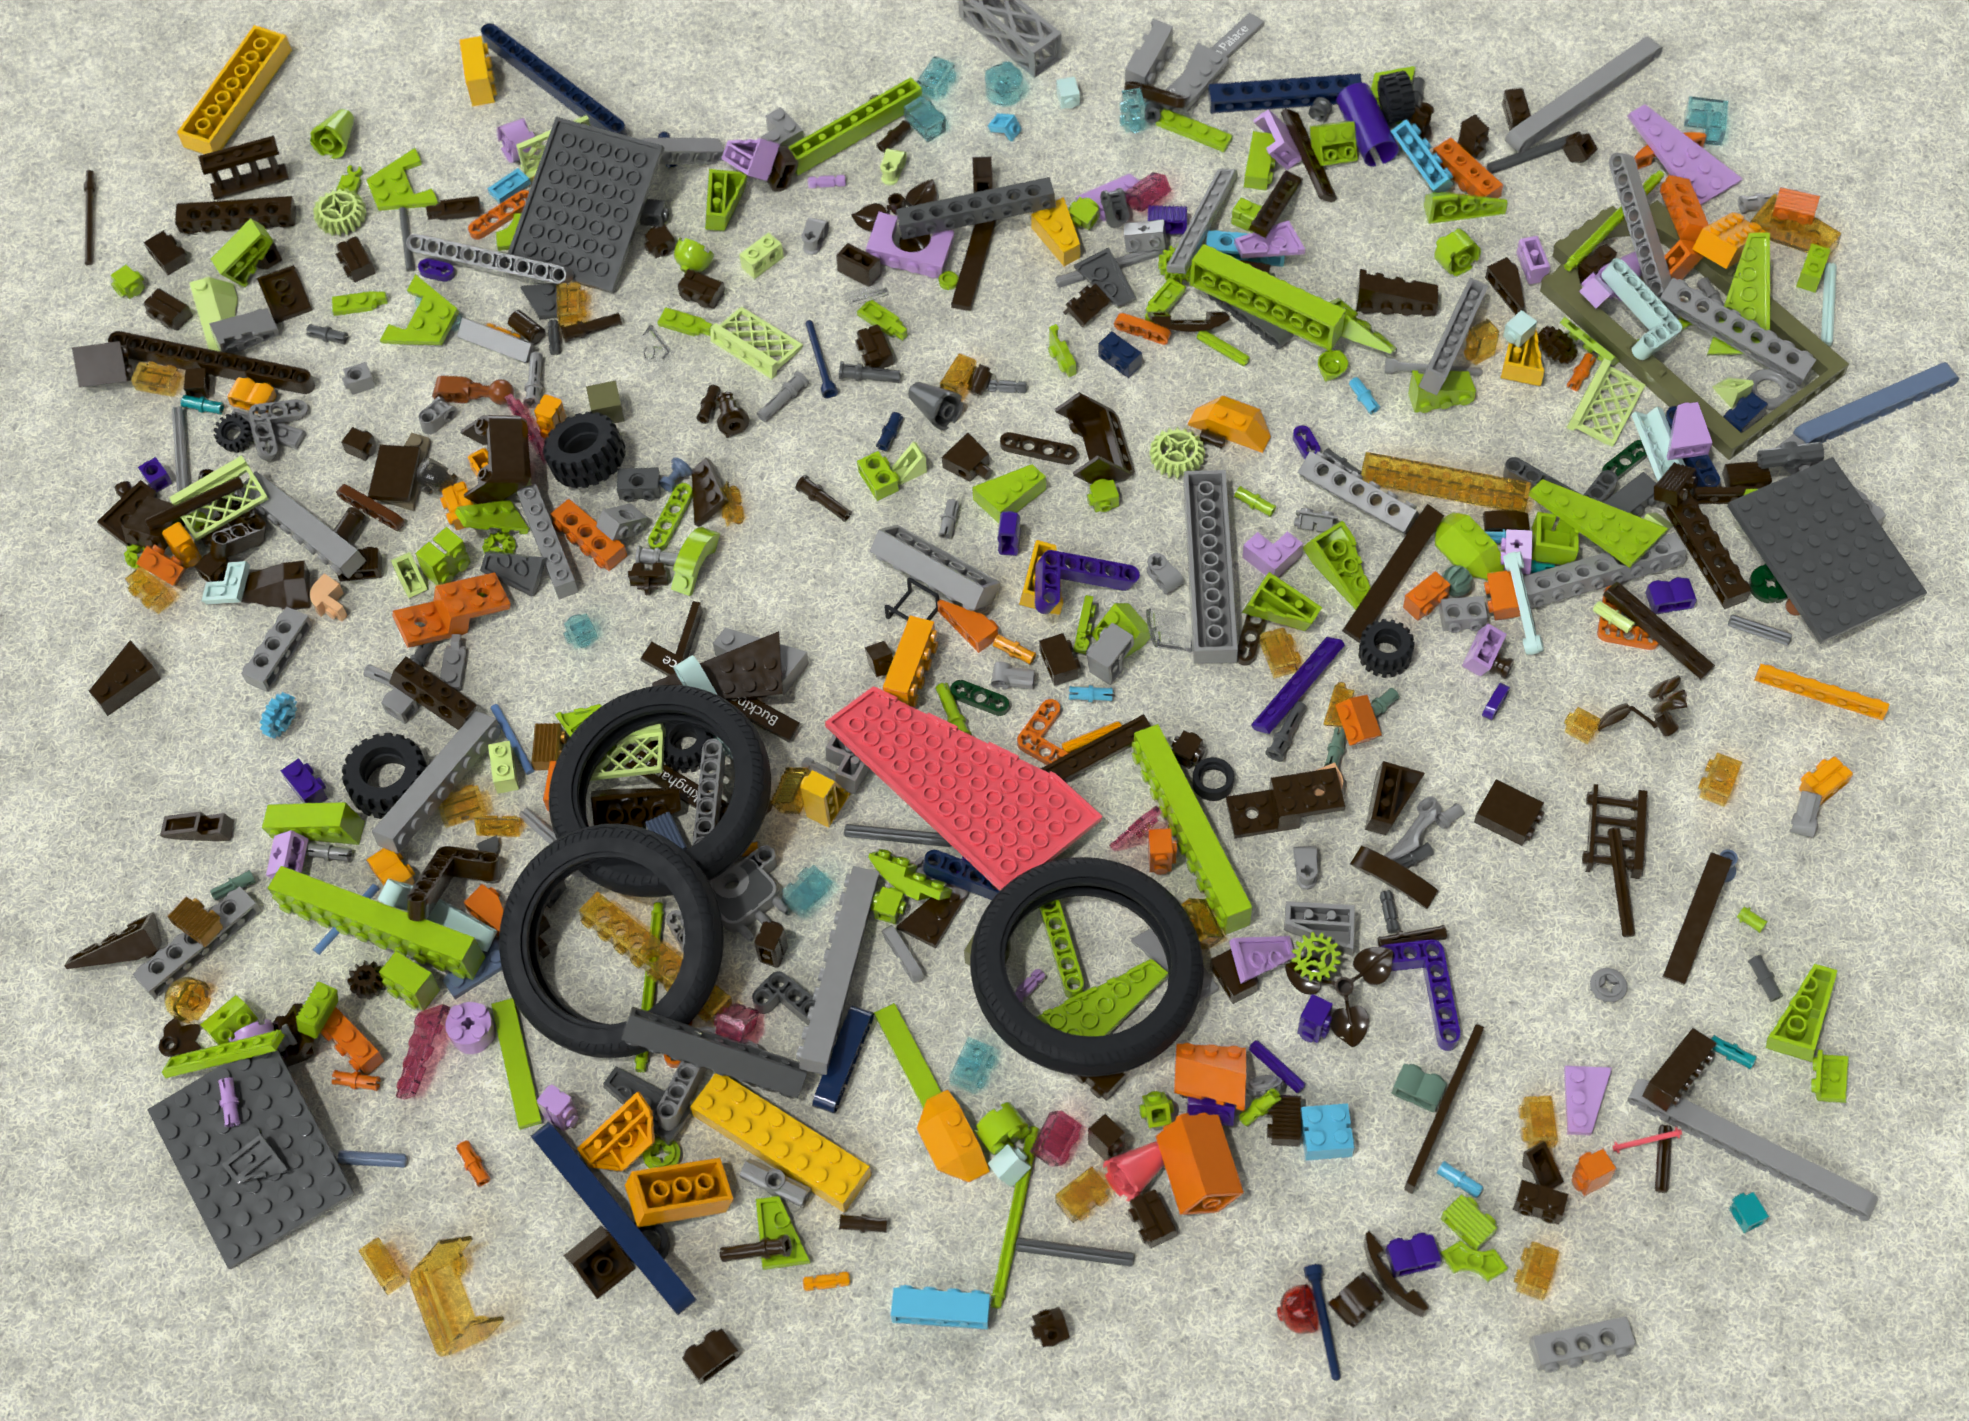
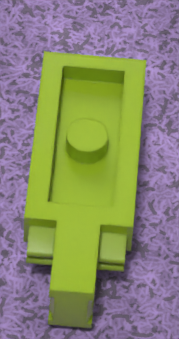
M1169 278L1148 302L1147 313L1168 312L1186 292V286ZM1146 313V314L1144 315V316H1145V320L1154 323V321H1152V320L1147 316V313Z
M368 291L333 296V315L339 316L373 311V309L377 308V305L388 304L386 292Z
M869 299L857 311V316L873 326L880 325L882 332L891 337L894 335L902 341L908 336L907 328L903 326L900 317L872 299Z
M665 307L657 322L660 327L693 337L695 335L699 336L700 333L711 336V323L706 322L701 317Z
M1086 595L1084 598L1073 652L1086 654L1090 642L1086 635L1090 636L1092 628L1089 618H1094L1096 605H1092L1094 596Z

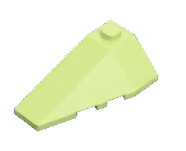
M211 277L189 282L208 348L220 351L213 338L209 323L236 316L235 309L238 299L234 284Z

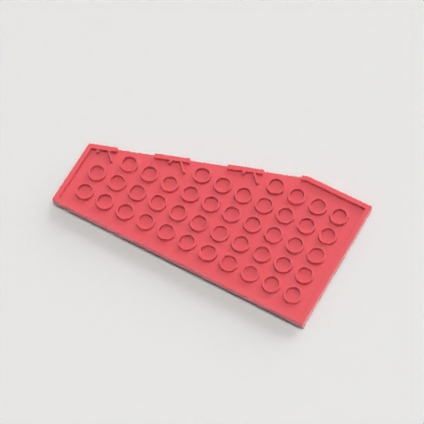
M875 686L825 721V727L999 891L1025 871L1052 861L1102 821V815L1056 773L1051 771L1048 773L1019 759L1018 755L991 742L986 743L959 730L958 726L929 712L926 714L897 700L898 697Z

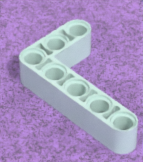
M1619 258L1613 259L1601 276L1605 283L1650 330L1632 347L1633 355L1637 359L1645 360L1668 345L1682 330V324L1623 260Z
M693 655L674 666V670L683 686L703 689L717 695L701 665ZM712 734L713 738L719 740L722 744L725 756L733 759L727 745L716 735Z
M387 879L378 900L391 907L407 911V895L414 885ZM439 899L426 919L475 937L481 950L488 952L498 932Z

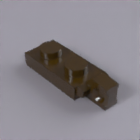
M473 196L440 200V203L436 205L426 206L428 220H448L481 216L480 198Z

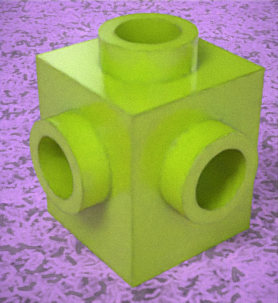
M1152 1091L1142 1096L1143 1104L1139 1105L1141 1119H1146L1149 1128L1172 1123L1173 1103L1171 1099H1167L1165 1092Z

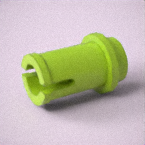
M1744 906L1737 915V918L1740 919L1739 922L1743 921L1760 933L1768 921L1752 912L1750 907L1746 908Z

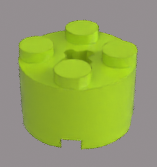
M1461 228L1456 229L1447 236L1440 237L1436 241L1435 260L1450 275L1453 274L1458 277L1472 269L1471 264L1474 260L1478 261L1480 258V247Z
M1011 1102L1001 1104L1002 1109L999 1111L992 1109L977 1123L976 1127L978 1130H974L975 1134L993 1155H997L1007 1144L1014 1148L1016 1141L1025 1138L1031 1132L1027 1122Z

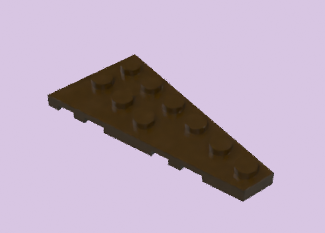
M779 631L699 663L717 695L725 700L783 696ZM674 673L652 682V686L682 685L677 674Z

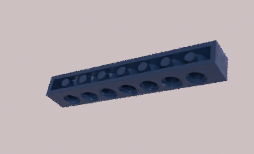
M1361 73L1209 84L1208 100L1210 114L1311 107L1318 97L1327 99L1331 105H1337V97L1343 89L1355 83H1362Z

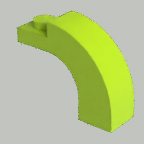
M704 527L696 528L690 533L673 567L675 574L671 590L688 596L693 594L700 567L709 554L715 553L720 533Z

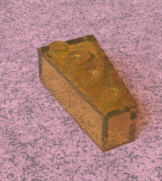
M1775 193L1751 219V222L1759 224L1766 233L1770 232V241L1808 253L1811 243L1831 249L1830 256L1838 247L1842 234L1814 217L1812 225H1803L1797 221L1781 220L1777 216H1772L1778 196Z

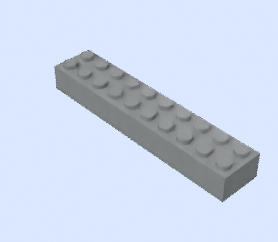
M1226 470L1184 471L1183 490L1194 664L1236 663L1238 647Z

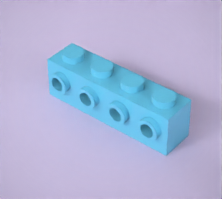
M1406 119L1391 131L1434 192H1445L1455 185L1451 180L1453 175L1448 168H1442L1440 164L1443 161L1438 154L1435 153L1433 155L1429 149L1432 146L1426 138L1421 139L1419 134L1422 132L1415 123L1411 125Z
M901 1285L899 1288L893 1287L892 1323L988 1330L990 1294H985L984 1291L973 1290L971 1293H966L955 1288L947 1289V1291H938L935 1287H924L923 1289H914V1287L909 1285Z

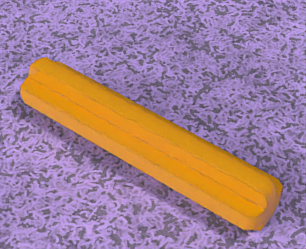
M1119 721L1113 722L1062 743V749L1071 753L1122 725Z

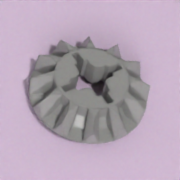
M1602 968L1591 977L1590 991L1594 993L1595 998L1603 1000L1604 1003H1615L1617 1000L1622 999L1627 991L1625 977L1615 969ZM1605 979L1610 985H1615L1612 987L1611 993L1607 988L1602 987L1605 984Z
M1261 1075L1251 1079L1246 1084V1092L1251 1096H1262L1270 1088H1274L1277 1091L1281 1090L1283 1082L1280 1077L1274 1075Z

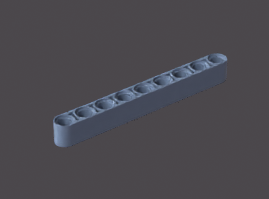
M1943 362L1799 425L1793 431V434L1802 439L1806 444L1824 443L1826 439L1831 440L1844 434L1845 431L1849 432L1861 427V424L1865 425L1879 419V416L1884 417L1891 414L1897 408L1900 410L1913 404V401L1918 402L1930 397V394L1934 395L1946 390L1948 386H1954L1959 381V377L1947 362Z

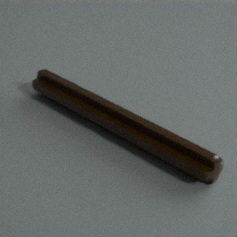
M237 476L146 518L145 523L150 530H153L243 488V481Z
M1610 828L1607 833L1622 936L1633 937L1635 935V927L1620 828Z

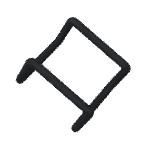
M909 577L907 578L908 591L894 608L890 605L884 606L885 617L890 619L895 613L908 621L909 617L897 609L911 594V583L935 597L936 608L927 617V620H931L938 612L937 602L940 600L939 595Z

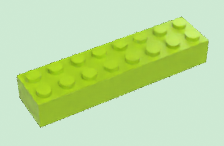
M1205 244L1202 245L1191 261L1190 286L1329 351L1333 349L1342 335L1346 310L1338 305L1327 302L1321 297L1312 295L1302 288H1297L1285 280H1280L1267 272L1254 268L1248 263L1241 262L1233 256L1226 255L1214 247H1209Z

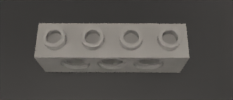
M286 607L278 615L272 629L268 630L265 639L255 649L249 663H246L243 667L241 674L247 684L266 692L270 690L313 626L308 615Z
M1627 1316L1532 1336L1529 1342L1537 1370H1545L1546 1373L1557 1371L1560 1369L1559 1366L1568 1365L1569 1368L1578 1367L1583 1364V1361L1591 1359L1593 1363L1601 1362L1607 1359L1606 1356L1616 1355L1617 1358L1625 1357L1630 1354V1351L1636 1345ZM1601 1337L1609 1338L1612 1345L1603 1344ZM1577 1342L1586 1343L1589 1350H1581L1577 1346ZM1553 1348H1562L1565 1352V1355H1557L1554 1352Z

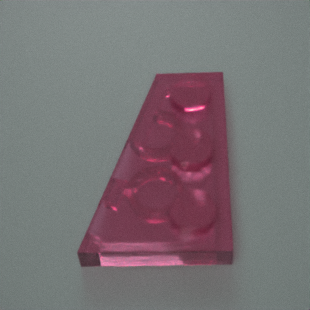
M1156 805L1138 818L1124 833L1117 837L1118 839L1109 845L1113 851H1117L1136 836L1140 839L1149 833V829H1152L1159 822L1157 818L1162 812Z

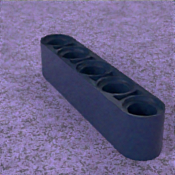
M1677 406L1668 408L1665 415L1670 429H1672ZM1708 455L1682 458L1685 466H1691V468L1696 469V477H1698L1696 487L1719 486L1720 476Z
M935 849L925 854L922 868L926 875L990 900L999 892V890L991 887L993 884L970 862ZM929 861H935L938 865H931ZM950 869H956L959 873L954 874L950 872ZM970 877H977L980 881L975 882Z
M856 1006L850 1007L834 1045L827 1074L822 1075L812 1102L813 1107L836 1113L838 1109L836 1105H839L846 1089L844 1086L849 1082L854 1069L852 1066L857 1062L862 1049L861 1044H864L870 1029L869 1023L872 1024L874 1012Z

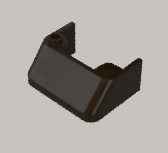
M1080 392L1055 408L1056 413L1069 419L1070 430L1083 438L1089 458L1086 464L1073 472L1075 477L1086 481L1088 484H1093L1100 479L1114 480L1115 482L1128 479L1134 475L1135 470L1121 423L1114 410Z
M483 415L460 430L462 435L488 446L489 464L479 470L477 475L478 485L466 492L464 498L477 504L499 502L528 484L531 477L526 419L518 415Z

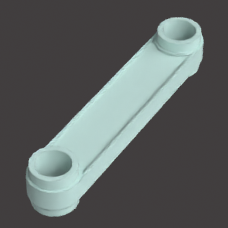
M1521 551L1507 553V555L1503 556L1507 572L1511 571L1526 635V638H1523L1526 655L1538 654L1544 651L1541 635H1536L1521 569L1524 568V560Z

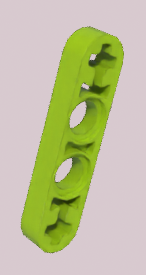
M680 483L674 488L648 537L650 549L660 548L663 551L668 546L693 498L692 487L689 484ZM684 491H687V494L684 493L683 496H682V498H681L680 493H683ZM674 506L681 508L677 513H671L670 509ZM668 522L672 524L671 528L669 529L661 528L662 524ZM660 534H662V535H661V542H662V543L658 542L657 545H655V544H654V541L657 542V541L659 540V538H660Z

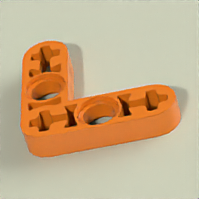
M1603 596L1602 602L1604 604L1608 605L1615 611L1619 610L1614 604L1610 603V601ZM1601 616L1599 617L1597 635L1602 641L1646 650H1654L1659 645L1653 638L1652 643L1648 642L1649 635L1639 626H1633L1630 633L1635 638L1628 640L1623 636V633H1625L1623 630L1613 624L1609 625V621ZM1606 628L1610 629V634H1605ZM1617 630H1620L1619 637H1616ZM1639 634H1642L1641 641H1638Z
M1054 699L1045 700L1017 737L1018 748L1045 765L1069 754L1043 739L1060 715L1059 702ZM1053 706L1054 711H1050L1046 718L1045 715L1047 714V708H1051ZM1042 722L1045 727L1041 730H1036L1033 728V724ZM1028 738H1030L1031 744L1026 743V745H1024L1023 739L1027 740ZM1047 748L1051 751V754L1049 756H1041L1039 751Z

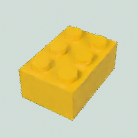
M482 36L460 39L465 82L472 107L495 103L494 96L497 95L495 84H492L495 78L493 70H490L493 65L491 56H487L489 54L487 43H483Z

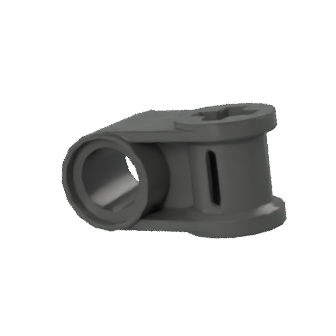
M1122 188L1111 192L1107 190L1102 191L1100 200L1106 222L1110 227L1117 228L1127 222L1130 217L1125 192Z

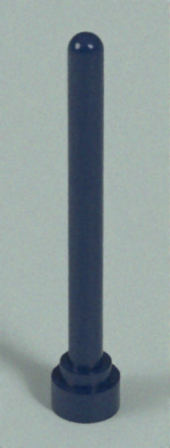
M807 320L805 325L823 382L820 388L822 396L825 399L835 397L838 394L836 384L830 381L814 324L811 320Z
M1312 1264L1303 1268L1305 1279H1308V1282L1312 1285L1331 1378L1334 1381H1338L1341 1378L1321 1286L1322 1276L1324 1275L1322 1264Z

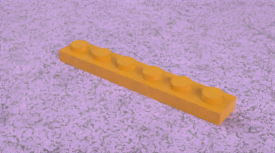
M1760 663L1754 681L1882 721L1889 708V703L1883 702L1880 699L1863 696L1858 692H1850L1836 685L1818 682L1813 678L1802 677L1794 672H1786L1772 665Z

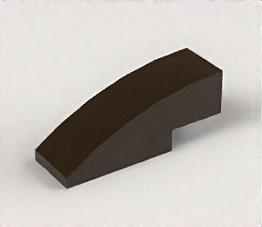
M202 812L164 816L160 836L176 840L229 841L234 820L225 813L205 815Z

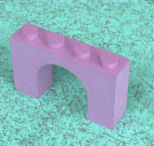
M879 212L866 247V252L879 258L880 264L907 270L911 273L926 275L931 278H939L945 269L953 245L954 231L946 230L933 233L931 241L925 249L919 252H905L893 243L898 217Z

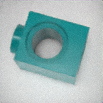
M1754 1192L1748 1195L1741 1193L1732 1199L1733 1203L1729 1210L1744 1234L1765 1224L1769 1218Z

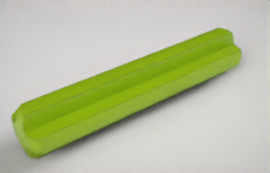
M1206 330L1198 332L1197 340L1241 366L1248 364L1250 357Z

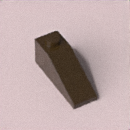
M1506 257L1487 266L1485 279L1515 315L1521 310L1524 311V299L1516 264Z

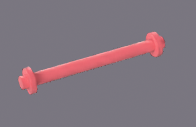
M1675 1127V1131L1621 1144L1614 1142L1615 1145L1612 1146L1613 1151H1617L1618 1154L1620 1153L1619 1150L1675 1136L1680 1139L1682 1131Z

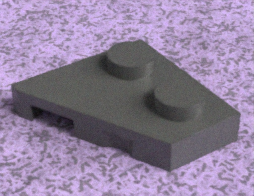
M558 283L520 286L522 294L527 298L528 303L534 309L539 320L559 318Z
M259 1134L222 1164L236 1183L280 1174L289 1170L262 1134Z

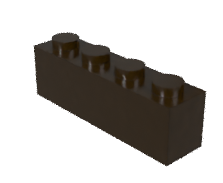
M1692 1028L1648 1082L1642 1096L1666 1112L1671 1105L1676 1107L1683 1097L1681 1093L1683 1091L1687 1093L1694 1083L1692 1079L1694 1077L1698 1079L1705 1069L1703 1065L1705 1063L1709 1065L1714 1059L1716 1053L1713 1050L1717 1043L1695 1028Z

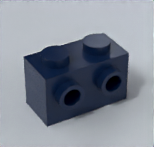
M1111 331L1098 343V357L1127 378L1131 377L1142 366V352Z
M1751 392L1746 398L1742 397L1736 404V407L1733 410L1729 409L1723 417L1738 431L1743 433L1764 417L1768 403Z

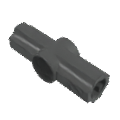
M1786 442L1779 448L1758 450L1757 463L1761 469L1784 466L1785 469H1795L1802 463L1823 461L1824 447L1820 442L1797 445L1796 442Z

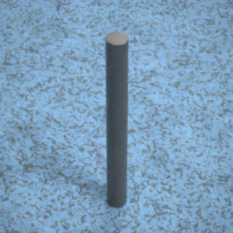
M401 207L399 208L405 265L406 271L410 272L414 271L412 251L409 250L406 244L407 238L410 236L407 209Z

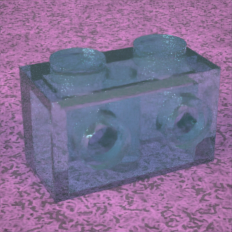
M936 56L932 58L917 80V84L922 88L923 96L938 101L941 95L944 96L946 94L948 85L953 83L956 78L954 63Z
M1141 88L1123 90L1121 102H1119L1121 113L1119 115L1120 126H1124L1125 133H1137L1144 130L1145 103Z
M923 96L904 106L905 120L927 142L946 131V118L944 114L938 112L932 102L927 101Z
M814 864L809 869L805 867L798 874L797 877L799 879L794 884L790 882L782 891L784 895L781 900L800 918L819 901L833 884Z
M968 1037L949 1076L950 1085L976 1095L978 1088L982 1089L985 1085L987 1069H992L996 1061L994 1047Z

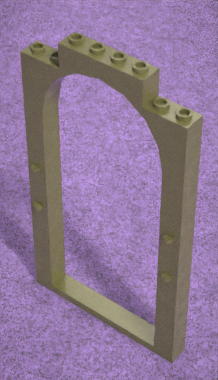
M1657 200L1651 205L1649 204L1660 243L1671 249L1680 238L1668 209ZM1613 205L1606 210L1600 211L1592 220H1587L1579 229L1571 231L1563 240H1558L1553 247L1552 257L1561 265L1552 274L1544 276L1541 281L1540 292L1591 338L1620 360V364L1645 384L1667 406L1672 407L1683 403L1698 402L1713 442L1712 446L1728 460L1739 454L1843 377L1849 366L1847 361L1770 296V331H1773L1783 341L1792 342L1797 349L1811 353L1813 358L1816 359L1811 369L1819 377L1741 433L1654 355L1645 360L1637 359L1632 353V347L1638 341L1600 307L1595 308L1579 292L1582 287L1577 267L1571 271L1565 270L1564 265L1568 258L1617 210ZM1624 218L1603 241L1613 237L1630 236L1626 219ZM1704 256L1694 268L1705 278L1708 277L1710 282L1727 296L1737 267L1732 265L1725 269Z

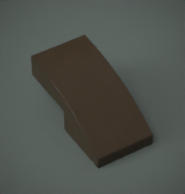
M1509 510L1485 511L1483 513L1484 531L1503 532V529L1505 531H1530L1528 513Z

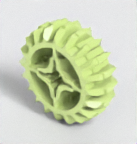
M341 188L338 191L332 189L331 193L325 192L324 197H319V201L315 202V208H313L314 220L325 234L329 232L333 236L337 233L340 237L342 232L348 235L349 230L355 232V227L361 228V222H365L366 206L360 195H357L355 191L350 192L348 188L344 191Z
M1177 426L1173 431L1168 428L1167 433L1161 431L1160 436H1155L1154 441L1151 443L1149 455L1155 470H1160L1161 475L1167 472L1168 478L1173 474L1178 479L1179 475L1184 477V471H1199L1200 466L1204 462L1205 450L1199 435L1194 436L1193 431L1188 433L1186 427L1183 431L1179 430ZM1165 447H1167L1168 450H1167L1166 453L1163 455V454L1161 453V451H1162ZM1192 450L1193 455L1188 458L1187 455Z

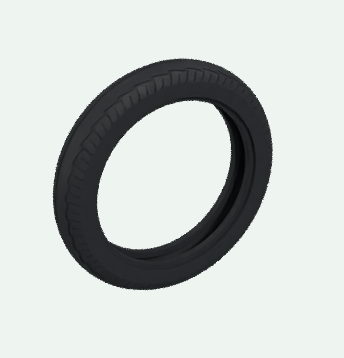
M683 685L646 687L621 695L604 704L587 717L573 732L555 764L549 788V813L556 839L576 830L589 827L586 815V796L590 779L601 759L615 744L631 733L648 726L661 723L691 724L716 735L730 749L735 767V784L729 806L719 823L701 841L684 851L698 864L708 881L725 872L744 854L755 839L765 819L770 801V762L763 740L754 725L737 707L724 698L703 689ZM604 859L578 869L583 875L598 885L620 894L635 897H664L673 895L667 885L656 874L643 865L628 859Z
M601 824L582 828L562 836L540 851L528 863L514 883L507 898L500 925L499 952L502 971L508 990L521 1013L536 1030L557 1045L575 1053L598 1058L629 1057L649 1050L639 1045L631 1046L624 1040H621L626 1021L615 1024L600 1023L587 1019L571 1010L557 997L544 975L538 948L540 923L551 896L567 877L590 863L610 858H624L651 870L672 892L684 922V955L680 970L671 988L648 1012L689 1025L707 1002L718 978L723 957L724 932L721 911L714 890L704 872L683 849L671 840L648 829L625 824Z
M1074 857L1054 860L1031 868L1014 878L996 894L981 916L973 937L970 955L971 979L978 1004L988 1023L998 1036L1013 1050L1035 1064L1056 1072L1076 1076L1118 1074L1144 1065L1159 1056L1178 1039L1190 1023L1198 1006L1203 986L1204 964L1200 941L1190 917L1179 901L1164 886L1147 874L1128 865L1101 858ZM1090 896L1113 901L1137 914L1158 937L1166 956L1168 986L1160 1003L1138 1024L1121 1032L1104 1036H1080L1065 1033L1036 1018L1016 996L1010 984L1005 966L1007 944L1015 929L1030 913L1058 899Z

